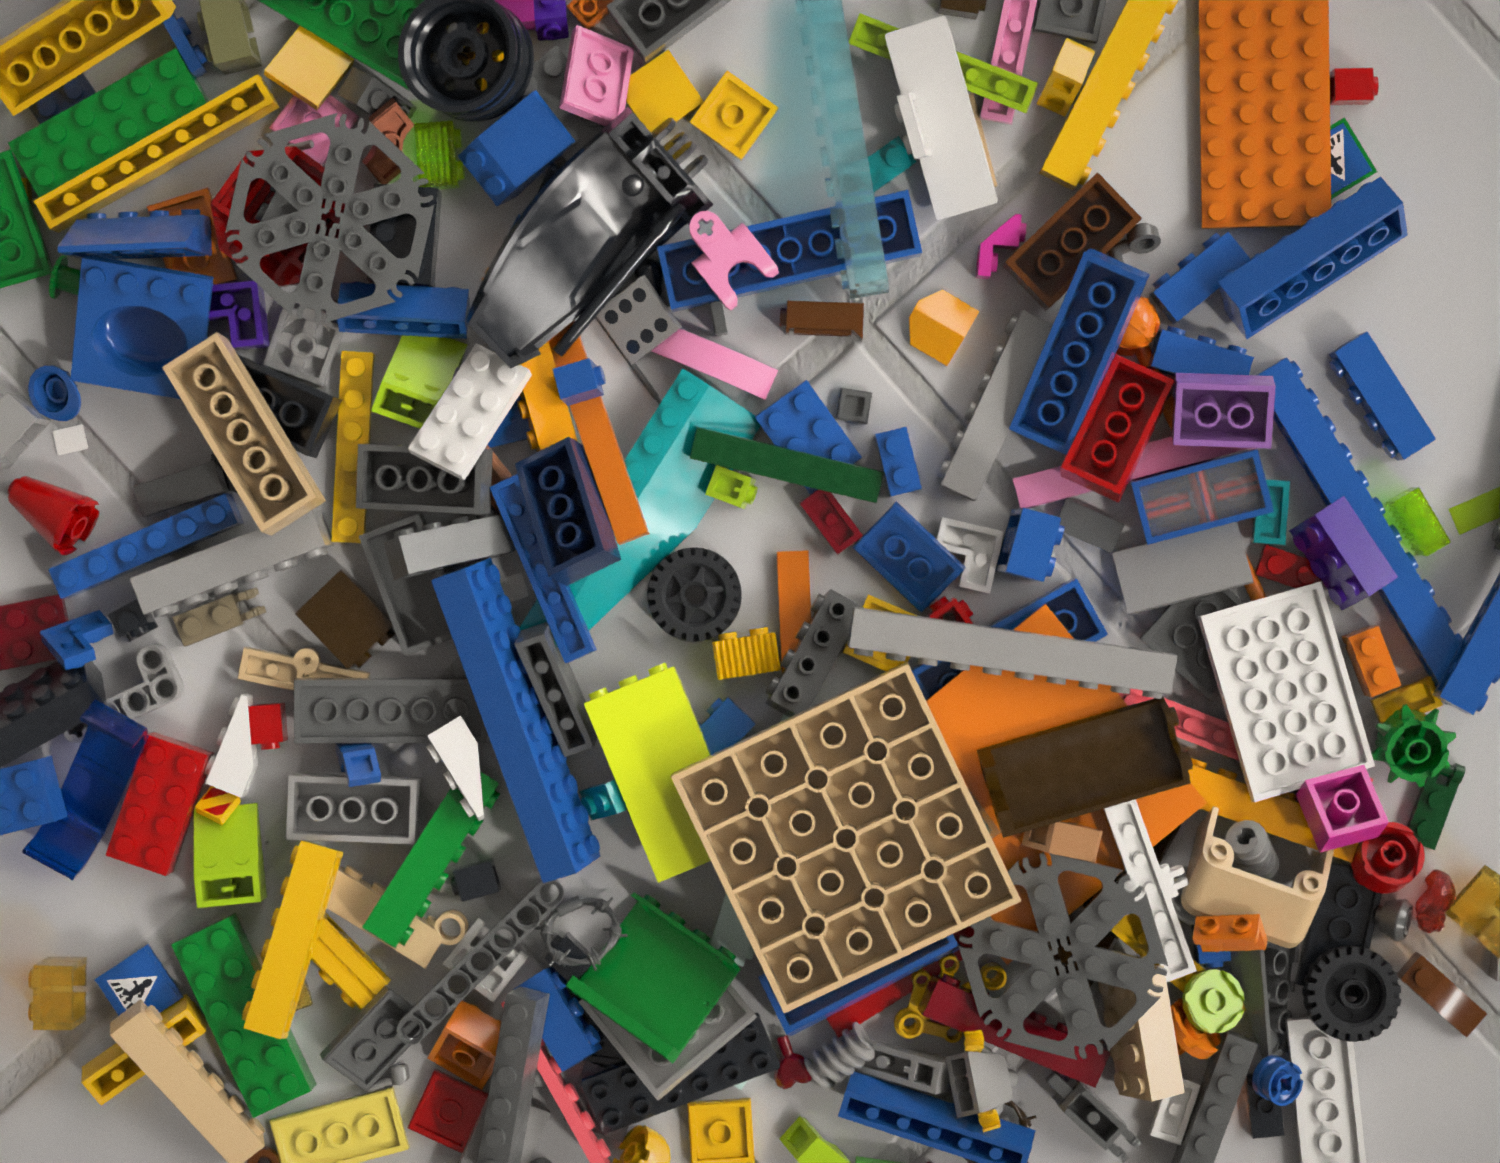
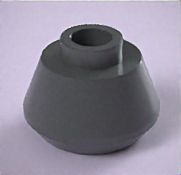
M1407 899L1386 901L1384 906L1379 905L1375 914V924L1379 925V931L1396 942L1405 939L1412 922V904Z

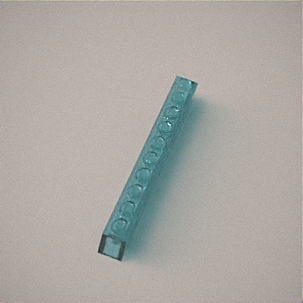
M795 0L797 15H804L805 26L800 27L802 45H809L810 56L805 57L807 76L814 75L815 86L810 87L812 106L819 105L820 116L815 117L817 136H824L825 147H820L822 167L829 166L830 177L825 178L827 197H834L835 208L830 209L832 228L839 227L840 239H835L837 259L844 258L845 270H840L842 289H849L850 299L889 293V282L842 0Z

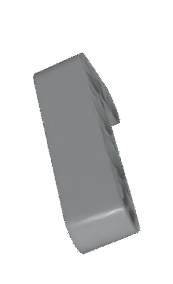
M158 644L145 646L140 649L136 662L145 682L106 699L107 706L112 707L116 713L114 722L108 723L105 721L102 711L84 721L92 720L95 725L89 726L76 733L75 727L63 733L65 738L73 743L90 740L179 699L184 692V683L168 649ZM152 650L158 652L161 658L160 664L156 668L151 667L147 662V655ZM165 679L171 681L174 686V692L170 697L163 695L160 690V685ZM135 693H140L144 697L145 705L141 710H137L132 705L131 699Z

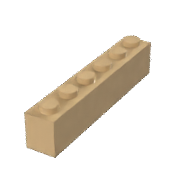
M140 999L110 1022V1036L228 1163H244L265 1146L263 1134L265 1129L260 1121L253 1117L250 1119L244 1112L245 1108L238 1097L235 1095L230 1097L223 1089L224 1084L215 1073L209 1074L206 1071L201 1057L194 1050L189 1052L183 1046V1039L174 1028L168 1029L161 1022L163 1020L162 1016L153 1005L147 1006Z

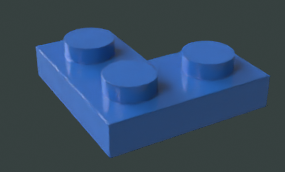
M100 610L40 631L42 643L65 670L79 668L85 665V663L96 660L94 648L90 643L99 642L103 638L114 634L112 623Z

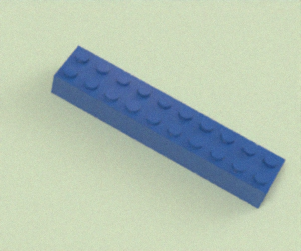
M488 558L431 581L542 882L546 883L576 874L601 857L599 853L600 845L596 836L592 834L588 823L589 815L585 806L581 804L577 793L578 785L576 779L570 774L566 763L567 757H564L514 645L521 630L515 624L511 613V602L502 589L500 572L493 564L492 559Z

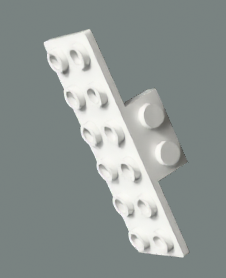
M940 16L886 33L885 39L901 95L897 96L898 104L894 105L895 113L899 123L904 122L907 135L903 136L907 153H913L914 159L920 160L936 219L941 220L997 203V194L947 17Z

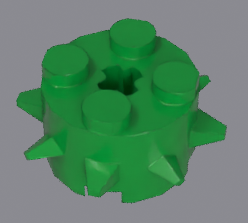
M1405 704L1402 705L1400 710H1396L1393 715L1389 716L1383 724L1378 723L1376 725L1379 731L1375 741L1376 750L1371 754L1373 760L1383 761L1390 768L1387 782L1392 783L1400 777L1410 782H1416L1420 788L1425 785L1426 777L1430 776L1432 778L1443 768L1448 769L1450 767L1447 761L1449 757L1447 746L1457 737L1455 732L1443 731L1436 724L1439 713L1438 709L1435 708L1426 715L1416 710H1410L1408 705Z

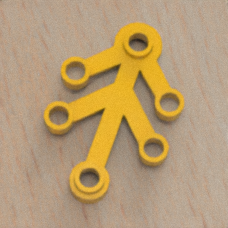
M951 953L939 960L941 968L939 977L942 978L943 973L954 976V973L958 971L959 961L954 954ZM947 960H954V965L951 968L944 967V963ZM990 962L985 964L980 970L984 986L987 989L999 990L1005 985L1007 975L1000 964ZM924 969L916 971L911 976L914 986L908 1006L898 1011L894 1018L896 1032L906 1039L916 1038L921 1033L945 1038L950 1043L959 1041L962 1037L961 1031L957 1030L954 1036H948L947 1031L951 1027L929 1021L930 1018L923 1016L917 1009L931 976ZM990 970H996L997 975L994 978H987V973ZM924 975L927 977L925 983H916L919 976ZM969 981L961 985L971 990ZM907 1018L915 1019L911 1026L904 1025V1021Z

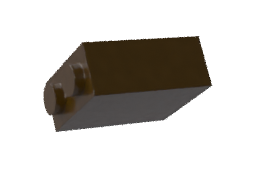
M341 569L295 613L347 669H351L354 666L360 669L373 656L369 652L378 643L383 647L396 634L392 630L393 625L387 612L345 569Z

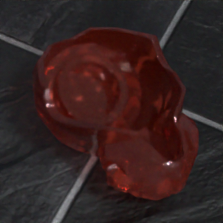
M1434 869L1426 876L1424 881L1427 884V890L1419 897L1415 906L1418 928L1426 933L1440 932L1445 928V913L1453 905L1456 896L1455 886L1451 877L1444 871Z

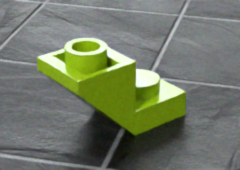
M799 1116L779 1138L799 1163H851L837 1145L824 1140L804 1117Z

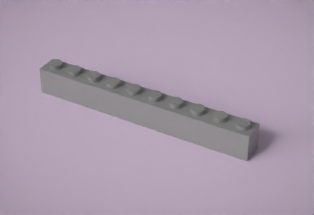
M853 607L847 643L848 647L854 648V654L873 656L874 651L885 652L886 658L891 660L905 661L906 656L919 657L918 663L937 666L938 660L951 662L950 668L969 671L970 665L983 667V673L1002 675V670L1014 671V677L1034 680V674L1047 676L1046 682L1066 685V679L1079 681V687L1098 689V684L1110 685V691L1130 694V688L1143 690L1142 696L1162 699V693L1172 694L1177 655L1173 653Z

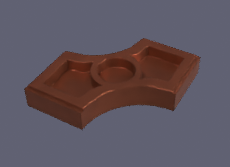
M393 98L368 118L381 133L402 151L404 139L413 128L414 123ZM372 145L370 152L362 160L380 184H388L401 173L400 168L375 145Z

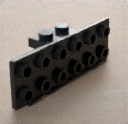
M756 1012L757 1018L660 1100H657L627 1062L582 1078L580 1085L602 1134H608L779 1069L780 1062L759 1013Z

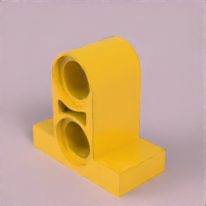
M1066 38L1036 104L1065 117L1083 84L1095 50Z

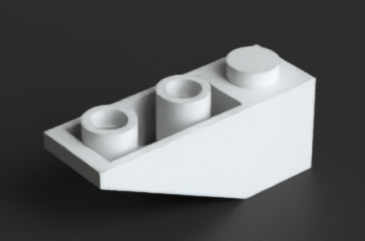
M249 693L241 694L240 699L234 698L228 715L232 716L228 728H222L216 742L220 746L217 756H211L204 774L209 775L206 784L240 798L247 795L258 768L257 744L251 745L248 706L253 705V695Z
M459 716L429 734L428 740L431 744L426 746L435 763L442 761L447 772L443 773V776L451 789L458 788L464 799L459 802L468 817L470 818L475 815L478 821L484 819L478 743L462 717Z

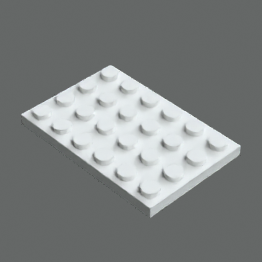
M1321 581L1198 617L1251 802H1258L1298 790L1307 779L1360 765H1365L1366 769L1375 767Z

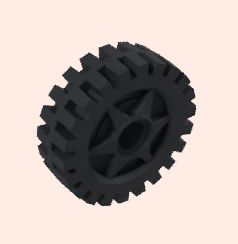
M698 547L684 548L665 557L653 571L647 589L648 606L656 623L672 637L689 642L706 641L723 633L735 620L742 599L740 580L732 565L718 553ZM692 585L699 586L704 592L703 600L698 604L688 602L685 597L687 588Z
M1340 946L1321 954L1308 968L1309 972L1303 980L1305 982L1304 988H1302L1303 1003L1308 1011V1016L1320 1030L1339 1040L1357 1042L1377 1037L1382 1034L1384 1029L1390 1027V1022L1396 1018L1398 1014L1397 1008L1401 1005V999L1399 998L1401 986L1398 985L1397 980L1399 978L1392 970L1393 967L1381 955L1359 946ZM1350 985H1355L1359 992L1357 999L1353 1002H1348L1344 995L1346 988Z

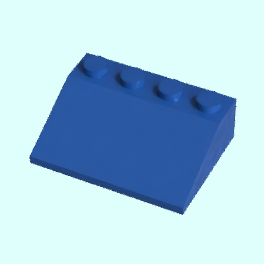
M198 209L181 210V215L169 216V211H149L150 217H138V212H119L118 218H106L105 213H88L87 219H76L59 243L58 253L82 259L84 255L113 260L212 256L211 219L201 214Z

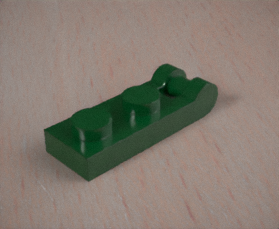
M1455 763L1450 765L1448 769L1443 768L1436 776L1432 778L1430 776L1426 777L1425 785L1420 788L1407 827L1414 832L1413 835L1424 847L1435 850L1458 786L1464 777L1465 766ZM1440 774L1448 777L1445 786L1436 783Z

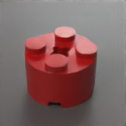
M1389 822L1379 837L1358 843L1351 863L1355 881L1373 892L1382 894L1401 890L1423 868L1425 852L1422 843L1417 840L1413 835L1414 832L1409 827L1400 823Z

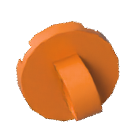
M1179 998L1170 1005L1178 1055L1187 1052L1198 1059H1208L1218 1051L1216 1046L1221 1043L1220 1033L1209 1034L1193 1026L1183 1010L1182 998Z

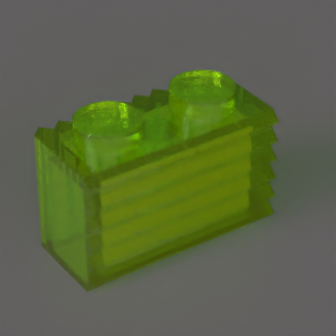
M453 121L415 123L417 166L425 173L419 174L418 180L422 178L428 179L427 184L420 185L419 187L438 189L460 188L459 180H465L464 164L462 161H458L457 148H462L463 146L461 128L456 129Z
M1411 487L1386 502L1385 506L1389 507L1388 512H1392V517L1396 518L1395 523H1398V528L1402 529L1401 534H1405L1404 539L1409 540L1408 545H1412L1411 550L1415 551L1414 556L1427 557L1451 543L1419 487Z

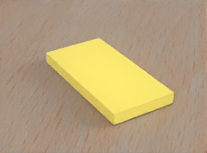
M393 1086L272 1118L269 1121L280 1163H360L410 1148Z

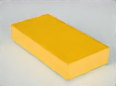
M1431 676L1424 677L1370 700L1380 724H1383L1389 716L1393 715L1396 710H1400L1402 705L1405 704L1408 705L1410 710L1422 713L1443 706L1441 700L1432 695L1436 687Z

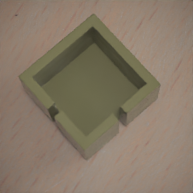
M244 0L199 1L201 11L197 12V19L201 31L205 30L209 42L204 43L208 61L213 62L214 67L220 69L225 75L261 67L262 61L257 40L255 37L248 38V33L254 32L248 4Z

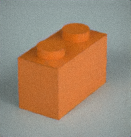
M1369 625L1341 636L1343 643L1347 645L1345 648L1364 696L1374 697L1402 686L1379 626Z

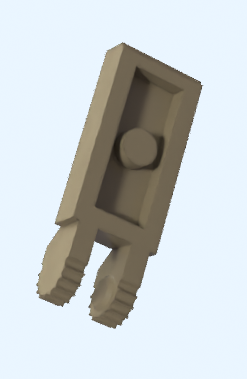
M257 587L237 595H228L174 616L173 620L183 646L192 645L246 624L245 621L267 613L264 606H257L242 614L238 606V602L255 598L259 594Z

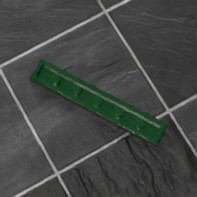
M698 426L690 453V459L877 503L884 472Z

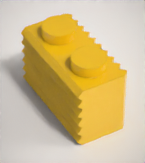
M768 627L749 629L750 636L737 637V632L719 634L718 640L712 641L718 680L780 671L781 667L775 632L769 633Z

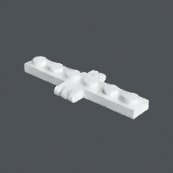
M1136 799L1104 808L1126 874L1130 875V878L1124 883L1125 889L1134 891L1139 885L1143 887L1139 896L1134 898L1135 901L1141 899L1147 892L1168 962V966L1159 964L1167 970L1166 982L1196 972V967L1171 898L1179 895L1177 889L1189 884L1187 877L1173 879L1185 872L1183 865L1171 868L1169 864L1159 865Z

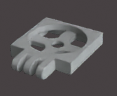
M283 308L263 365L324 387L344 332H339L338 324L334 322L324 323L326 319L325 309L321 310V319L317 323L314 322L315 310L306 308L301 318L306 319L302 332L297 335L286 333L283 329L289 323L300 318H297L298 309L293 308L291 316ZM319 324L323 325L330 334L332 340L330 348L317 344L314 339ZM304 339L308 340L310 343L309 350L301 352L298 349V343ZM278 343L290 347L294 354L289 367L285 366L279 357ZM315 356L325 360L323 367L319 370L307 374L302 372L306 358Z

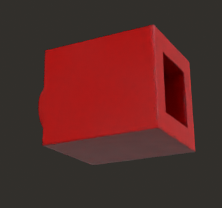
M1335 68L1330 72V105H1367L1374 100V96L1378 95L1379 81L1377 76H1373V68Z
M285 702L248 706L251 745L260 744L261 750L280 748V742L288 740Z

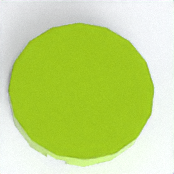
M1217 969L1202 970L1193 975L1185 985L1182 996L1183 1010L1189 1022L1198 1030L1209 1034L1224 1033L1234 1028L1242 1018L1244 1009H1242L1243 1001H1245L1244 992L1239 981L1230 973Z

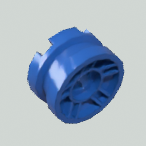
M1270 1055L1263 1058L1257 1064L1252 1077L1253 1089L1260 1097L1278 1106H1286L1292 1103L1302 1090L1303 1080L1300 1079L1302 1071L1294 1063L1286 1061L1277 1055Z

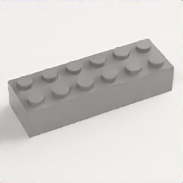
M313 509L272 536L262 533L260 529L134 576L130 578L143 615L154 614L155 618L164 617L180 611L179 604L184 603L185 606H193L209 600L208 593L213 591L217 595L238 589L237 582L242 580L245 583H253L269 577L267 571L273 568L275 572H282L298 566L297 559L302 557L305 560H313L327 555L328 551L326 548L334 546V544L331 542V536L321 510Z

